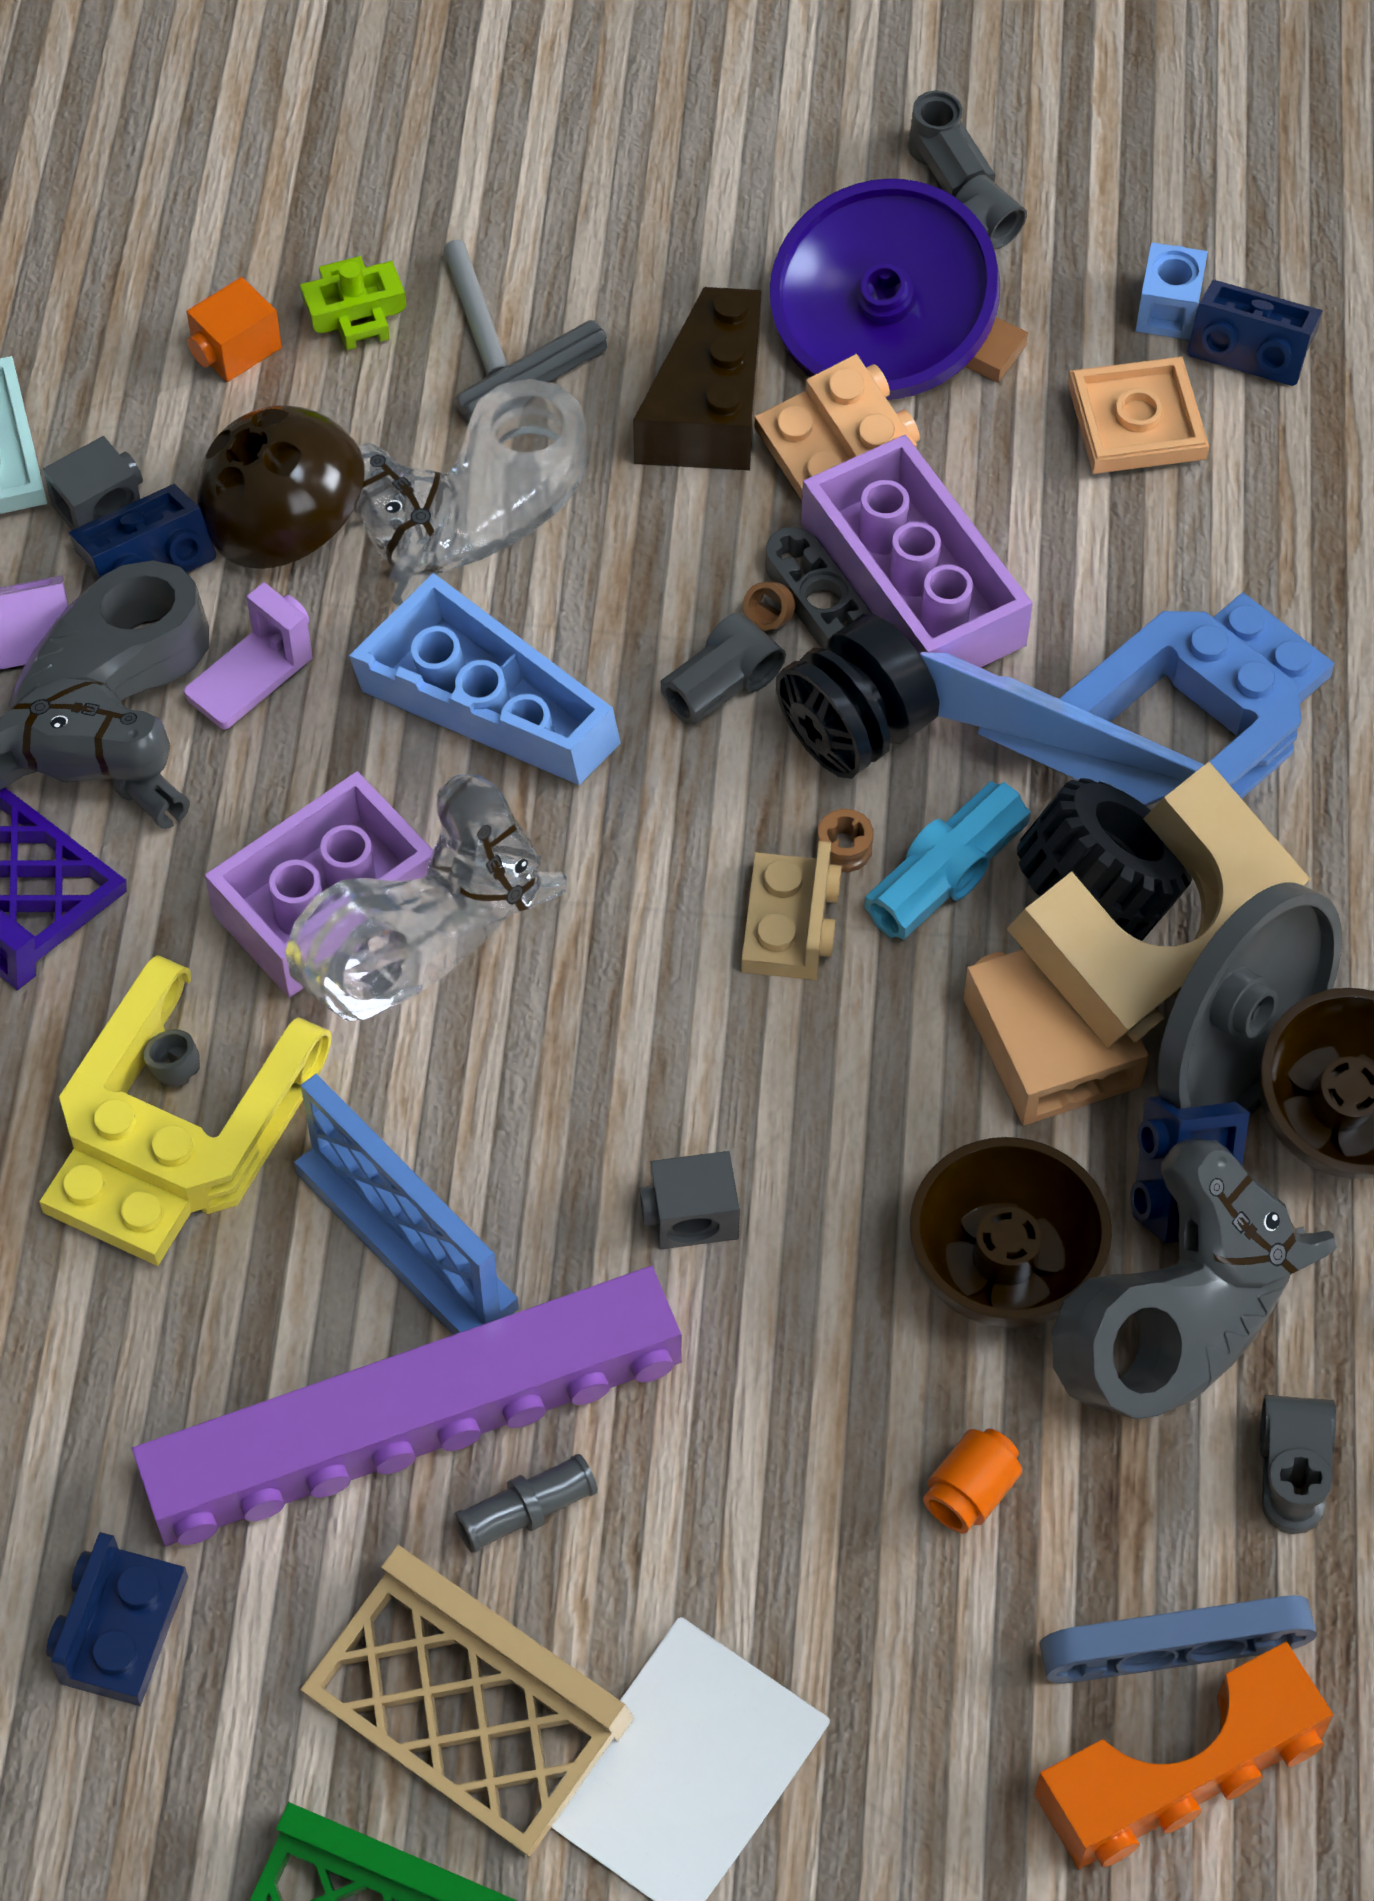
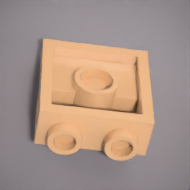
M857 354L806 379V389L804 392L756 415L754 422L755 430L801 501L803 480L905 434L916 449V442L920 440L918 427L910 413L905 409L896 413L886 399L890 395V389L881 369L876 364L865 367Z

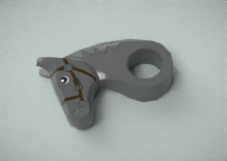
M154 560L122 565L101 576L57 618L26 662L12 691L7 712L0 717V790L23 776L35 772H40L68 783L98 779L142 781L151 779L164 770L171 745L162 721L145 711L130 710L122 705L121 701L147 689L166 685L190 672L197 666L209 649V624L196 583L181 567ZM159 620L147 627L130 629L142 622Z
M1203 1138L1185 1139L1174 1145L1161 1162L1160 1170L1166 1188L1176 1200L1179 1213L1178 1243L1180 1260L1178 1264L1161 1270L1088 1278L1064 1300L1052 1330L1053 1369L1070 1397L1092 1408L1134 1419L1159 1416L1193 1401L1221 1377L1248 1348L1267 1322L1291 1274L1326 1257L1337 1248L1334 1235L1330 1231L1305 1233L1304 1226L1295 1228L1290 1220L1286 1205L1255 1179L1230 1151L1216 1140ZM1134 1314L1139 1327V1348L1133 1364L1123 1376L1118 1378L1113 1363V1345L1119 1328L1128 1316Z

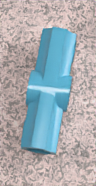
M990 781L947 822L942 819H936L928 824L911 844L906 860L865 896L864 908L874 920L875 926L891 939L899 937L905 940L947 899L951 898L958 901L968 895L984 876L990 859L1029 824L1031 812L1023 803L1020 794L1005 782L996 784Z

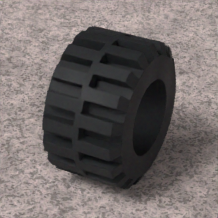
M1080 778L1079 781L1071 780L1067 782L1023 835L1017 846V855L1021 859L1018 862L1020 869L1028 878L1030 887L1039 897L1072 871L1110 917L1125 932L1140 941L1144 940L1185 892L1192 881V877L1187 869L1144 820L1151 810L1124 791L1101 781L1097 783L1091 779Z

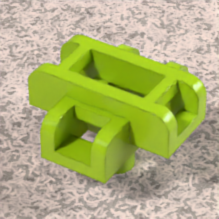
M357 256L318 266L320 279L300 284L301 297L309 311L314 330L318 333H326L338 329L346 351L356 349V341L375 336H377L379 342L389 340V327L385 317L398 314L406 307L405 291L392 260L365 267L362 257ZM370 317L371 322L351 326L350 321Z

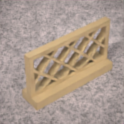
M397 1545L381 1567L385 1575L300 1690L525 1855L531 1857L613 1739L617 1742L619 1741L634 1717L626 1704L400 1545ZM394 1598L412 1611L416 1639L377 1646L374 1621L390 1599ZM424 1620L442 1632V1634L426 1637ZM365 1635L366 1648L354 1650ZM452 1644H459L466 1649L469 1655L472 1679L433 1686L428 1649ZM417 1651L422 1688L384 1695L379 1658ZM480 1660L499 1674L482 1677ZM368 1661L372 1698L343 1703L325 1690L342 1665ZM515 1684L525 1691L529 1719L489 1726L484 1689ZM474 1691L479 1729L440 1736L435 1698ZM424 1700L429 1738L399 1744L389 1736L386 1708ZM536 1700L556 1714L539 1717ZM375 1710L377 1727L358 1713ZM571 1724L591 1738L573 1763L546 1768L540 1729ZM530 1731L536 1770L496 1777L491 1739ZM481 1741L486 1779L456 1785L446 1778L441 1748ZM431 1750L433 1768L413 1753ZM563 1777L550 1795L548 1780ZM538 1782L542 1808L526 1831L522 1833L502 1818L498 1789ZM488 1791L490 1809L470 1794Z

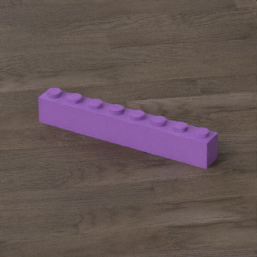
M651 1265L132 1447V1451L164 1547L177 1542L182 1545L196 1544L212 1537L219 1527L244 1518L248 1521L267 1519L280 1512L286 1503L309 1495L316 1498L334 1495L344 1490L351 1480L377 1471L379 1474H392L410 1466L418 1456L441 1448L445 1451L463 1449L475 1443L483 1433L508 1425L510 1428L530 1425L542 1418L547 1410L570 1402L574 1405L592 1403L605 1396L610 1388L634 1379L638 1382H650L659 1379L669 1373L674 1365L682 1363V1334L654 1268Z

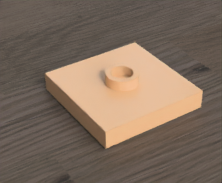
M1182 356L1069 371L1068 387L1093 474L1207 459L1209 443Z

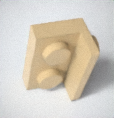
M819 841L817 858L755 852L741 973L817 980L820 956L832 957L836 919L824 918L826 902L838 903L842 866L830 864L831 842Z

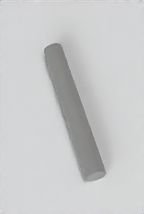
M453 240L444 246V253L488 377L508 365L466 245L461 240Z

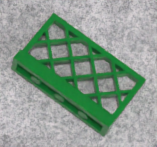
M290 1802L287 1803L276 1830L280 1834L250 1901H270L271 1899L272 1901H283L278 1882L290 1856H293L316 1866L325 1895L310 1901H341L367 1889L381 1894L384 1901H517ZM329 1872L353 1883L335 1890Z

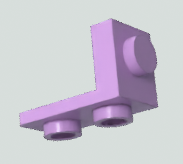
M265 582L246 596L252 633L184 688L185 699L223 730L230 728L313 659L308 629L310 620L306 610L294 597L290 595L282 597Z

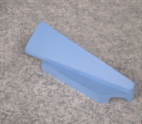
M920 653L935 682L940 701L938 716L978 726L980 728L977 734L1077 780L1085 778L1097 783L1099 781L1107 783L1134 797L1145 806H1149L1161 801L1172 790L1204 766L1200 762L1011 677L997 676L949 653Z

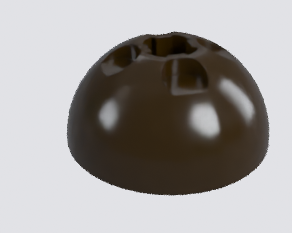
M278 405L257 409L237 418L224 428L211 443L201 463L197 479V505L201 509L214 547L230 562L255 569L283 566L311 554L330 540L341 529L353 512L364 483L363 456L355 440L343 427L329 417L310 409Z
M1334 988L1321 991L1293 1005L1282 1015L1271 1031L1263 1048L1259 1065L1258 1083L1261 1104L1266 1119L1276 1137L1294 1156L1305 1164L1323 1173L1351 1179L1374 1178V991L1361 988Z
M997 1137L979 1140L954 1150L943 1157L926 1174L919 1185L911 1207L910 1239L914 1257L922 1276L946 1305L964 1317L978 1323L1000 1328H1024L1057 1318L1064 1300L1088 1278L1100 1277L1111 1247L1112 1224L1110 1212L1100 1188L1089 1173L1065 1153L1037 1141L1015 1137Z

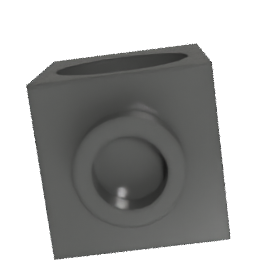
M105 436L92 441L43 468L51 505L71 530L140 499L138 485L143 483V478L136 462L126 451L119 454Z
M730 1151L650 1161L651 1186L639 1188L644 1227H657L660 1250L739 1239L740 1208Z

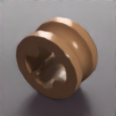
M853 809L831 811L823 817L818 826L817 852L819 841L831 842L830 864L841 865L842 872L859 870L867 864L872 856L874 829L870 820L863 813ZM837 834H851L850 840L851 842L854 841L853 847H839L840 840L837 839Z

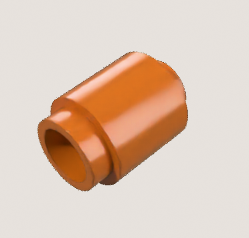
M969 1429L928 1479L929 1490L923 1497L926 1508L943 1525L958 1533H967L973 1525H982L1022 1474V1467L1017 1460L1019 1456L1018 1449L1010 1439L994 1429H986L984 1432Z

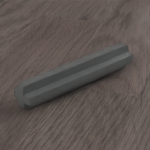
M586 321L459 392L455 397L456 408L459 414L468 424L479 422L605 351L607 348L606 333L596 321Z

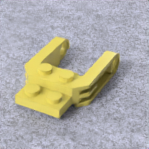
M160 955L153 957L145 965L59 1096L74 1149L39 1201L44 1214L156 1266L160 1264L192 1212L201 1210L206 1214L237 1206L302 1103L303 1097L300 1085L314 1074L319 1075L332 1040L329 1030L300 1017L294 1019L280 1037L219 1136L210 1137L201 1127L127 1094L146 1064L144 1049L147 1043L154 1036L165 1031L164 1024L176 1007L185 982H191V971L189 968Z

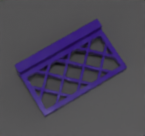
M5 787L0 790V810L11 816V826H0V843H11V860H0V878L10 877V895H0V977L16 990H19L36 976L35 962L126 893L127 882L121 875ZM18 843H46L56 851V860H18ZM18 877H55V895H17ZM63 877H90L100 887L90 895H63ZM17 912H55V922L34 936L17 923Z

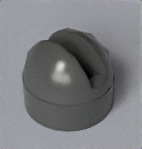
M173 1029L161 1032L154 1036L144 1049V1060L153 1077L162 1085L171 1087L183 1086L200 1069L199 1051L193 1038L186 1031ZM168 1058L172 1063L165 1064L163 1062Z

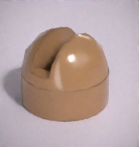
M773 581L753 585L747 591L743 600L744 614L764 631L775 630L785 626L793 617L796 608L793 593L785 585ZM764 594L782 605L781 611L761 602Z

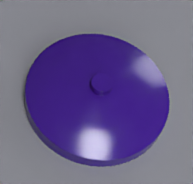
M877 179L857 183L830 194L816 203L794 224L780 246L774 261L770 280V305L778 334L786 351L809 377L857 354L865 367L876 364L881 369L890 389V395L886 399L894 400L923 393L944 383L973 359L985 343L996 319L1001 290L1000 274L990 237L976 215L961 201L944 190L922 182L906 179Z

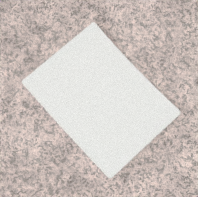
M680 1617L675 1621L641 1672L620 1699L621 1702L626 1704L634 1717L633 1721L618 1742L614 1739L611 1741L551 1827L653 1901H706L830 1724V1719L692 1623ZM540 1805V1807L536 1810V1813H535L536 1815H537L538 1812L541 1810V1808H542L541 1805Z

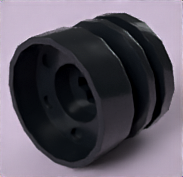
M862 614L834 633L825 642V648H812L800 661L792 662L776 676V694L781 710L791 730L806 751L823 768L841 778L852 779L867 768L871 762H876L889 751L890 743L902 744L935 720L939 713L940 701L935 682L924 660L911 642L893 624L875 614Z

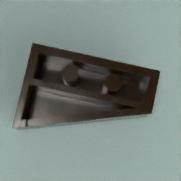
M703 287L633 419L634 464L750 471L760 343L761 290Z

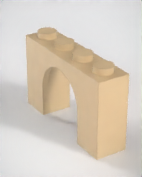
M1207 762L1166 795L1144 818L1146 823L1187 869L1197 886L1202 914L1199 930L1193 941L1178 946H1157L1134 938L1110 917L1072 871L1026 907L1007 927L1008 932L1107 1048L1111 1047L1125 1034L1136 1043L1165 1018L1157 1008L1171 996L1175 999L1177 998L1185 979L1203 949L1224 922L1246 901L1276 884L1292 882L1304 886L1311 880L1210 762Z

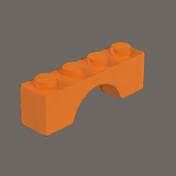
M1287 1641L1225 1674L1217 1695L1220 1716L1219 1735L1210 1746L1196 1756L1177 1763H1147L1121 1753L1102 1739L1040 1772L1034 1796L1078 1870L1096 1860H1099L1102 1867H1108L1121 1861L1140 1846L1137 1840L1140 1836L1161 1826L1166 1834L1176 1831L1200 1815L1202 1810L1199 1805L1220 1793L1224 1795L1226 1800L1239 1797L1262 1781V1770L1281 1760H1284L1287 1767L1295 1766L1316 1754L1324 1746L1321 1738H1323L1334 1714Z

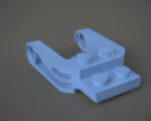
M1242 592L1214 617L1207 612L1162 611L1059 699L1111 722L1161 678L1167 675L1174 687L1238 736L1209 762L1242 799L1292 755L1294 750L1293 742L1297 738V728L1300 727L1301 723L1300 703L1331 677L1334 662Z

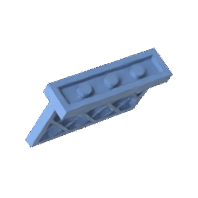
M314 1074L301 1084L312 1148L294 1162L296 1174L453 1335L509 1316L519 1310L518 1297L497 1277L495 1253L317 1074Z

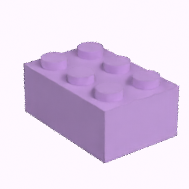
M358 771L205 874L213 915L288 998L295 995L440 893L437 868L427 867L429 861L437 862L435 851Z

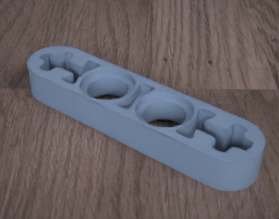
M1291 1595L1071 1627L1050 1633L1042 1638L1039 1644L1047 1680L1053 1683H1074L1256 1656L1286 1641L1291 1649H1295L1313 1641L1317 1637V1632L1308 1599L1303 1596Z

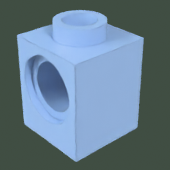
M1151 242L1135 332L1190 340L1198 310L1208 251Z

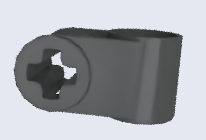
M1264 1395L1260 1422V1455L1263 1457L1262 1506L1264 1515L1270 1524L1280 1531L1290 1534L1306 1533L1315 1528L1323 1517L1326 1497L1330 1493L1333 1480L1332 1466L1336 1433V1405L1334 1400ZM1294 1487L1300 1488V1495L1294 1493Z

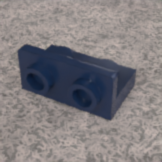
M1213 279L1199 303L1187 354L1200 360L1294 386L1300 378L1306 353L1318 330L1323 310Z
M175 483L68 532L75 552L96 573L98 579L122 565L152 560L179 566L187 573L213 561L217 555L200 507Z
M1160 1096L1147 1097L1145 1099L1143 1121L1140 1123L1137 1132L1139 1146L1136 1182L1132 1185L1130 1192L1133 1217L1164 1243L1178 1242L1179 1213L1177 1202L1166 1188L1160 1170L1161 1162L1169 1150L1177 1143L1185 1139L1203 1138L1216 1140L1222 1144L1243 1166L1250 1112L1236 1102L1178 1109Z
M100 1532L92 1552L83 1551L76 1563L71 1584L72 1591L76 1592L68 1615L67 1617L59 1615L49 1634L46 1653L51 1658V1664L60 1684L141 1707L188 1579L186 1568L121 1550L118 1548L114 1535Z

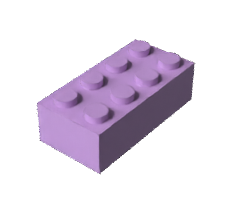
M906 434L803 480L801 526L816 537L872 614L893 624L911 642L919 655L921 652L949 653L981 668L1027 646L1033 606L1032 601Z

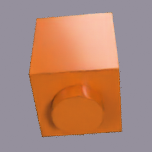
M240 277L186 311L191 335L187 338V344L193 357L204 368L211 366L226 382L234 379L282 348L277 310L243 277Z

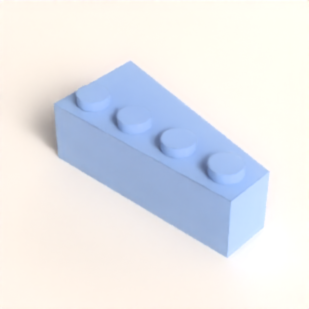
M434 573L349 655L363 693L579 786L621 744L613 707Z

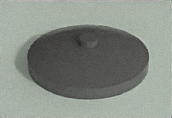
M1280 883L1266 888L1253 896L1224 922L1194 963L1170 1013L1161 1043L1158 1062V1087L1161 1098L1167 1100L1178 1109L1236 1102L1250 1112L1249 1116L1262 1105L1258 1083L1259 1065L1263 1048L1275 1024L1293 1005L1312 994L1333 989L1341 956L1342 931L1339 914L1329 899L1298 883Z

